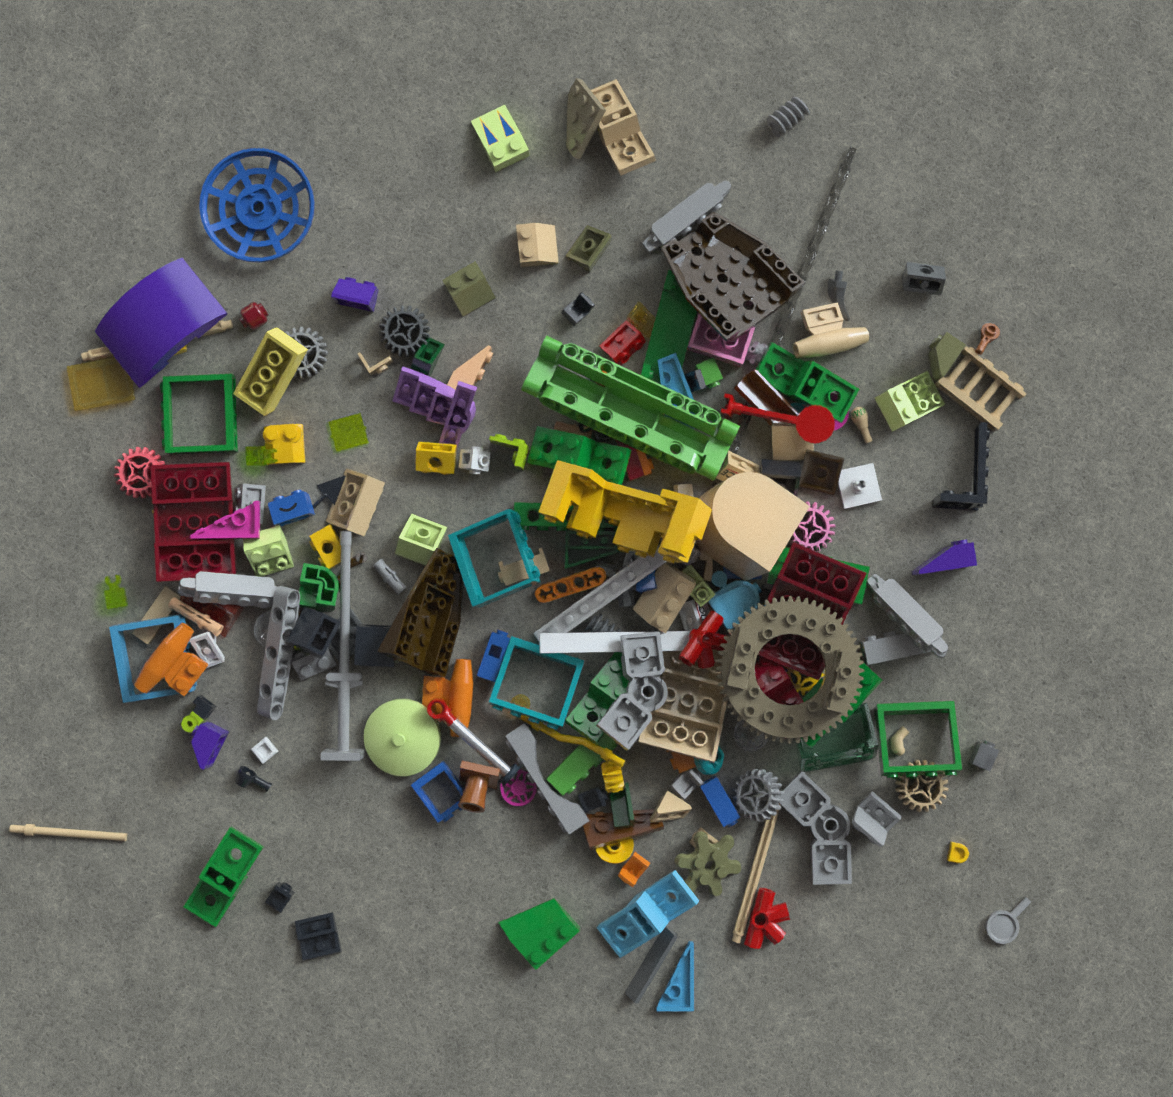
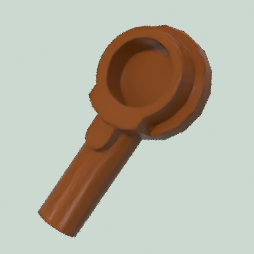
M986 323L982 326L981 341L975 350L977 354L982 355L988 343L999 337L1000 330L995 324Z

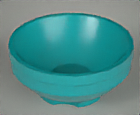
M719 745L717 762L713 763L694 758L695 765L702 774L713 775L721 769L724 753Z

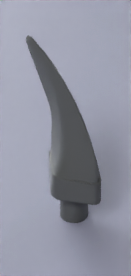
M836 270L835 278L828 280V295L832 303H838L842 317L849 321L850 317L844 305L847 282L842 281L843 271Z

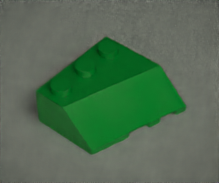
M555 898L498 922L511 943L535 970L580 931V926Z

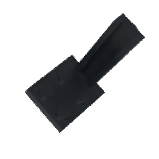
M982 422L975 428L973 492L954 494V491L951 490L942 491L932 500V508L978 511L979 508L983 507V504H987L988 485H985V478L988 477L989 468L986 466V459L989 457V447H986L990 436L987 422Z

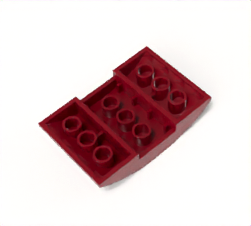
M230 462L150 465L154 511L156 582L195 578L196 574L200 571L236 574L235 539L190 538V535L197 530L213 524L214 521L226 515L233 514Z
M793 542L767 600L770 604H772V598H776L777 602H779L782 596L786 602L789 596H792L793 602H795L797 597H800L801 603L805 598H808V604L815 600L816 607L822 603L823 610L828 607L830 608V615L834 612L837 613L835 619L843 618L841 625H843L867 573ZM783 634L772 638L758 653L762 657L818 681L825 668L823 657L818 648L808 639L795 634Z

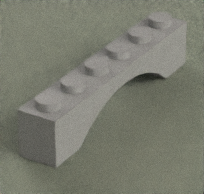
M527 723L522 724L507 734L506 738L508 740L505 741L511 751L515 750L518 755L516 757L521 767L525 766L528 770L527 777L532 784L535 782L539 787L537 790L542 800L546 799L550 804L548 809L553 816L557 815L560 822L558 825L564 833L568 832V834H571L590 820L579 804L570 802L558 795L545 781L537 761V739Z

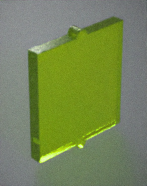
M361 413L328 421L332 434L330 437L334 441L336 452L369 443L366 434L367 427L364 426Z

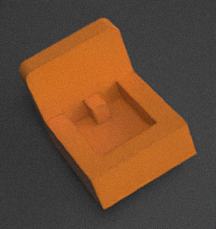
M634 852L622 866L618 877L624 883L634 887L639 877L649 867L650 862L637 852Z

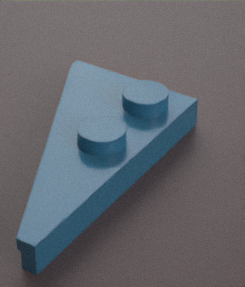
M688 941L656 1006L657 1011H694L693 941Z

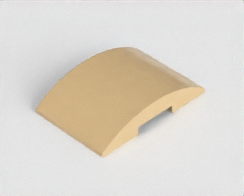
M713 650L715 666L701 669L698 668L697 660L692 667L681 662L678 657L682 651H662L665 671L659 677L666 683L668 690L667 699L659 709L651 712L652 720L640 734L638 743L714 763L727 701H723L727 694H720L724 687L718 686L722 679L716 677L722 673V671L716 670V667L722 666L721 663L717 662V659H721L723 656L718 654L717 650Z

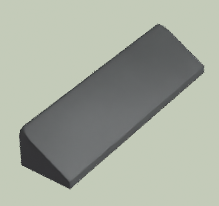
M667 927L658 935L625 991L626 995L636 1004L641 1000L677 939L676 933Z

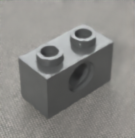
M906 262L902 277L903 290L942 295L946 281L945 267Z

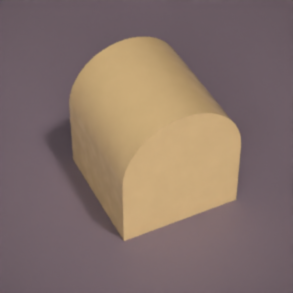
M754 472L739 473L726 479L699 497L700 500L712 509L702 540H696L695 542L706 555L744 581L771 571L810 506L767 476Z

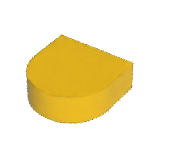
M950 841L947 861L954 863L965 862L969 857L967 847Z

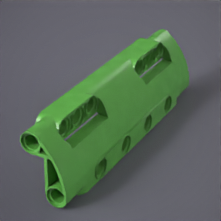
M549 336L545 337L538 357L521 391L538 398L544 406L684 472L690 474L696 472L713 481L740 427L731 421L721 419L719 412L580 346L572 343L563 345L562 342ZM558 365H561V366H563V367H565V368H567V369H570V370H572V371H574V372H576V373H578V374H580V375H582V376H584V377H587V378H589V379H591V380H593V381H595V382H597V383H599V384H602V385H604V386H606V387H603V386H601V385H598V384H596V383H594V382H592V381H590V380H588V379H586V378H583V377H581V376H579V375H577V374H575V373H573V372H571V371H569V370H566V369H564V368H562V367H560V366H558ZM663 413L666 414V415H668V416H670V417H672V418H674V419H676V420H678V421H681V422H683V423H685V424H687V425H689V426H691V427H693V428H696V429H698V430H700V431H702V432H704V433L710 435V437L707 436V435H705V434H703V433H701V432H699V431H697V430H695V429H692V428H690V427H688V426H686V425H684V424H682V423H680V422H677V421H675V420H673V419H671V418H669V417L663 415Z

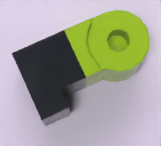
M203 695L196 697L193 703L197 706L189 716L182 720L181 726L186 732H193L194 728L204 723L217 707Z

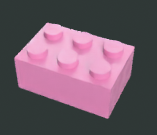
M698 314L687 350L742 367L755 327L734 342H728Z

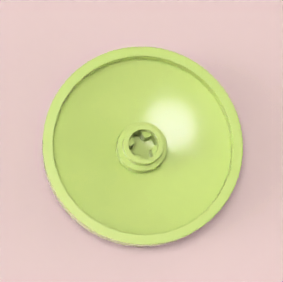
M394 699L382 704L370 715L365 725L364 744L368 756L378 768L391 775L410 776L421 772L433 762L440 748L441 733L437 720L429 716L424 705L414 700Z

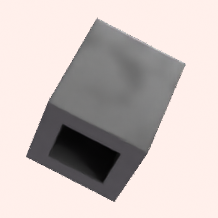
M984 740L983 743L977 741L968 762L991 771L999 750L995 749V744Z

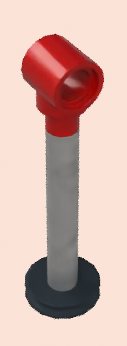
M433 698L427 706L429 716L437 719L439 722L443 721L492 767L500 769L502 777L498 783L501 782L502 787L506 785L521 766H517V762L509 767L450 712L452 709L447 706L445 700ZM439 703L443 708L442 712H433L432 705Z

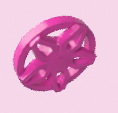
M518 770L516 781L512 778V785L506 784L507 787L511 788L506 794L504 793L502 783L500 787L504 800L513 806L528 804L534 798L537 790L535 782L533 784L531 782L524 783L528 772ZM521 773L523 774V780H519ZM526 785H531L533 788L526 789ZM533 791L531 797L527 800L525 792ZM510 792L514 794L513 796L507 798ZM521 795H524L525 801L520 798ZM517 796L521 803L513 802L511 799Z

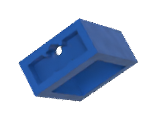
M445 761L439 763L411 784L438 823L441 820L446 822L454 816L452 812L456 809L462 810L458 806L459 801H457L447 810L440 813L422 788L423 785L444 771L461 796L463 795V786Z

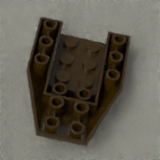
M439 548L435 549L377 652L428 675L446 677L461 623L463 578L457 560L453 555Z

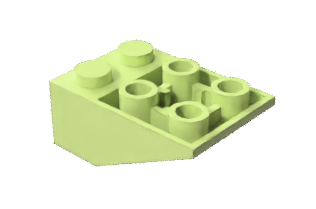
M928 371L875 397L892 432L945 405Z

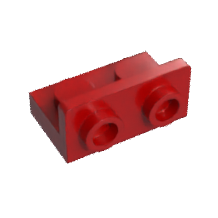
M626 320L599 347L616 364L621 366L637 350L642 348L646 340L642 333Z

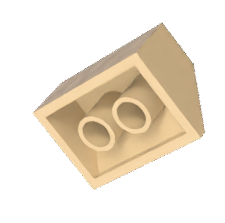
M346 468L344 473L346 477L335 505L332 504L326 522L365 536L372 515L376 510L379 497L383 492L385 482Z
M667 562L658 567L655 572L657 589L643 592L633 608L646 622L665 634L696 586L694 578Z

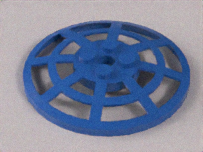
M265 148L240 150L222 159L208 174L202 186L199 204L204 229L217 247L238 260L256 263L273 261L292 252L307 235L312 225L315 209L313 190L303 170L287 156ZM252 156L271 158L268 169L252 168L247 170L244 169L240 159ZM282 161L290 166L300 176L302 181L292 186L284 176L276 172L278 162ZM233 163L238 174L229 180L223 191L212 187L217 176ZM256 174L266 175L264 185H252L248 176ZM274 178L282 182L288 190L278 195L271 188ZM242 180L245 189L238 196L230 194L229 192L233 186ZM305 188L309 197L308 219L298 217L299 204L296 194ZM209 194L220 198L219 214L221 221L211 225L207 214ZM290 197L293 202L292 215L282 212V202ZM226 201L235 204L237 215L230 218L226 217ZM257 203L264 205L261 212L254 211V206ZM279 219L289 222L285 230L277 236L273 226ZM242 222L248 228L245 237L243 238L238 235L231 226ZM295 224L304 226L305 228L299 238L289 248L283 250L279 241L290 233ZM225 228L235 240L242 243L238 252L236 253L226 247L216 237L214 232ZM266 230L270 238L266 241H252L255 231ZM273 245L276 252L275 255L261 258L245 256L249 246L265 247Z

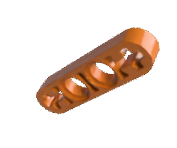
M594 567L542 584L536 589L535 597L539 602L546 603L599 586L605 581L606 572L601 567ZM595 572L597 575H601L599 581L597 578L591 579L590 581L588 579L595 574ZM575 578H582L584 586L578 587L574 582ZM557 584H565L567 587L566 592L558 591ZM551 589L553 590V592L549 593L546 597L545 595L540 594L543 590L544 592L550 591Z

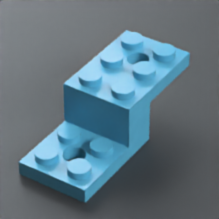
M676 870L635 895L625 908L601 922L596 928L619 958L660 934L671 920L697 905L699 900ZM668 893H673L676 899L670 898ZM619 929L624 930L627 936H623L619 932Z

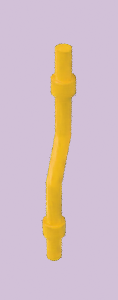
M523 715L519 718L531 725V728L534 730H540L559 742L583 745L601 755L600 758L607 762L611 761L620 767H623L625 764V760L613 754V751L610 749H604L597 744L595 745L584 737L561 734L554 729L548 728L547 725L543 724L544 722L540 721L539 724L528 721L529 717Z

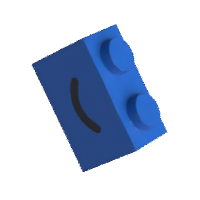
M302 490L293 491L287 497H275L272 502L268 503L275 526L280 525L282 527L315 516L310 496Z

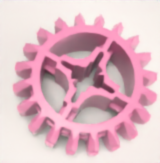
M814 502L812 508L809 507L807 510L810 514L806 522H800L797 527L803 532V541L794 532L791 536L792 540L788 544L792 545L795 542L812 550L814 547L817 552L820 551L819 545L826 548L827 545L824 541L830 543L832 539L828 535L835 534V532L829 531L830 528L835 527V524L829 525V521L834 520V518L826 517L830 511L827 510L823 513L824 506L821 505L816 509L817 503ZM815 514L822 519L824 528L816 524ZM808 522H810L811 527L815 529L811 530L810 533H808V529L804 527V525H808ZM813 533L823 534L817 542L809 543Z

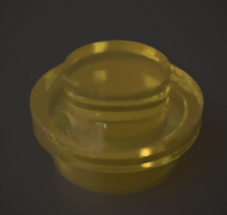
M524 694L514 696L511 701L512 704L527 709L530 707V700Z

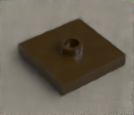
M807 449L801 469L799 487L835 495L844 458Z

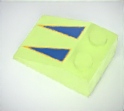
M505 105L471 121L495 172L530 156L529 149Z

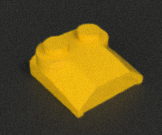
M282 424L264 427L263 438L265 440L267 465L305 463L302 424Z

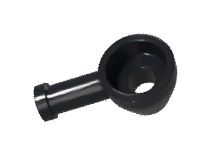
M240 766L235 781L237 785L246 788L251 783H254L268 792L272 783L261 779L253 770L246 766Z

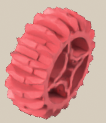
M136 447L135 451L129 449V455L126 453L122 454L124 460H117L118 463H121L120 467H114L116 470H119V473H115L114 477L120 478L116 481V484H122L120 490H126V495L128 496L133 494V498H138L140 495L142 499H145L146 493L149 497H152L150 465H165V461H159L161 455H155L154 450L149 451L146 447L142 450L140 447ZM142 457L149 459L147 463L144 462L142 465L134 461ZM128 467H130V468H131V474H130V476L127 478V470H128ZM138 469L144 470L143 477L138 476ZM140 480L147 484L143 488L132 486L133 483H137Z

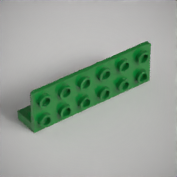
M671 270L667 272L641 372L642 376L661 384L658 366L659 359L676 353L682 368L697 312L686 300Z

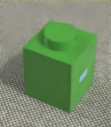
M714 357L695 366L696 370L701 369L706 388L713 389L720 385L719 382L722 381L723 377Z

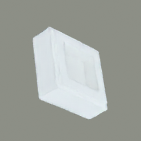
M267 737L251 748L262 764L279 752Z

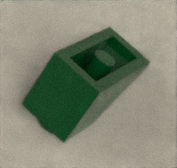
M426 338L427 344H422L415 354L411 369L430 377L445 344L432 338Z

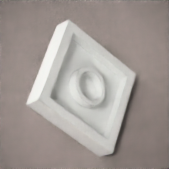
M873 463L841 470L838 487L844 509L882 500Z

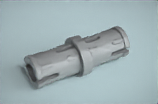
M380 559L373 565V568L382 576L384 583H388L397 595L407 588L396 576L397 573L392 571L383 559Z

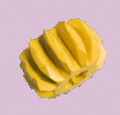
M611 761L603 762L601 769L605 790L608 793L624 790L625 786L621 767Z

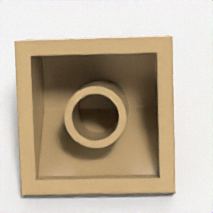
M541 223L516 225L521 267L558 264L555 225Z

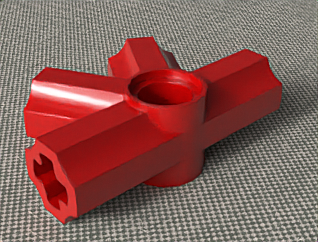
M710 611L699 628L693 629L689 633V642L678 657L681 662L692 667L697 660L698 668L701 669L715 666L713 650L723 651L724 648L720 644H727V641L723 638L726 635L716 633L724 622V618L720 614Z
M759 887L755 904L750 914V922L744 945L760 949L764 935L774 945L779 943L786 935V932L777 923L790 920L786 902L772 905L775 891ZM759 914L765 916L761 922L755 921V917Z

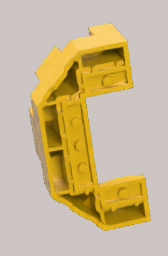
M558 460L539 509V513L545 516L544 520L555 523L556 520L564 522L569 506L573 505L574 509L567 528L577 532L576 535L583 538H595L602 518L607 519L610 524L618 526L612 542L618 546V550L624 553L633 551L636 556L646 558V556L654 558L660 538H662L657 553L663 556L664 561L673 564L674 562L688 563L696 540H702L712 509L699 498L662 489L660 496L608 482L592 469Z

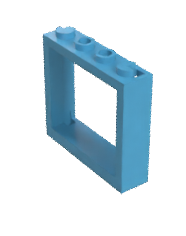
M178 614L109 627L123 703L180 694L173 688L151 691L147 694L134 693L123 631L166 623H174V628H176L180 623L187 624L183 615ZM189 641V643L187 644V646H186V648H185V650H184V652H186V653H190V652H189V648H191V643H190V641ZM197 682L194 683V685L188 692H192L196 689Z

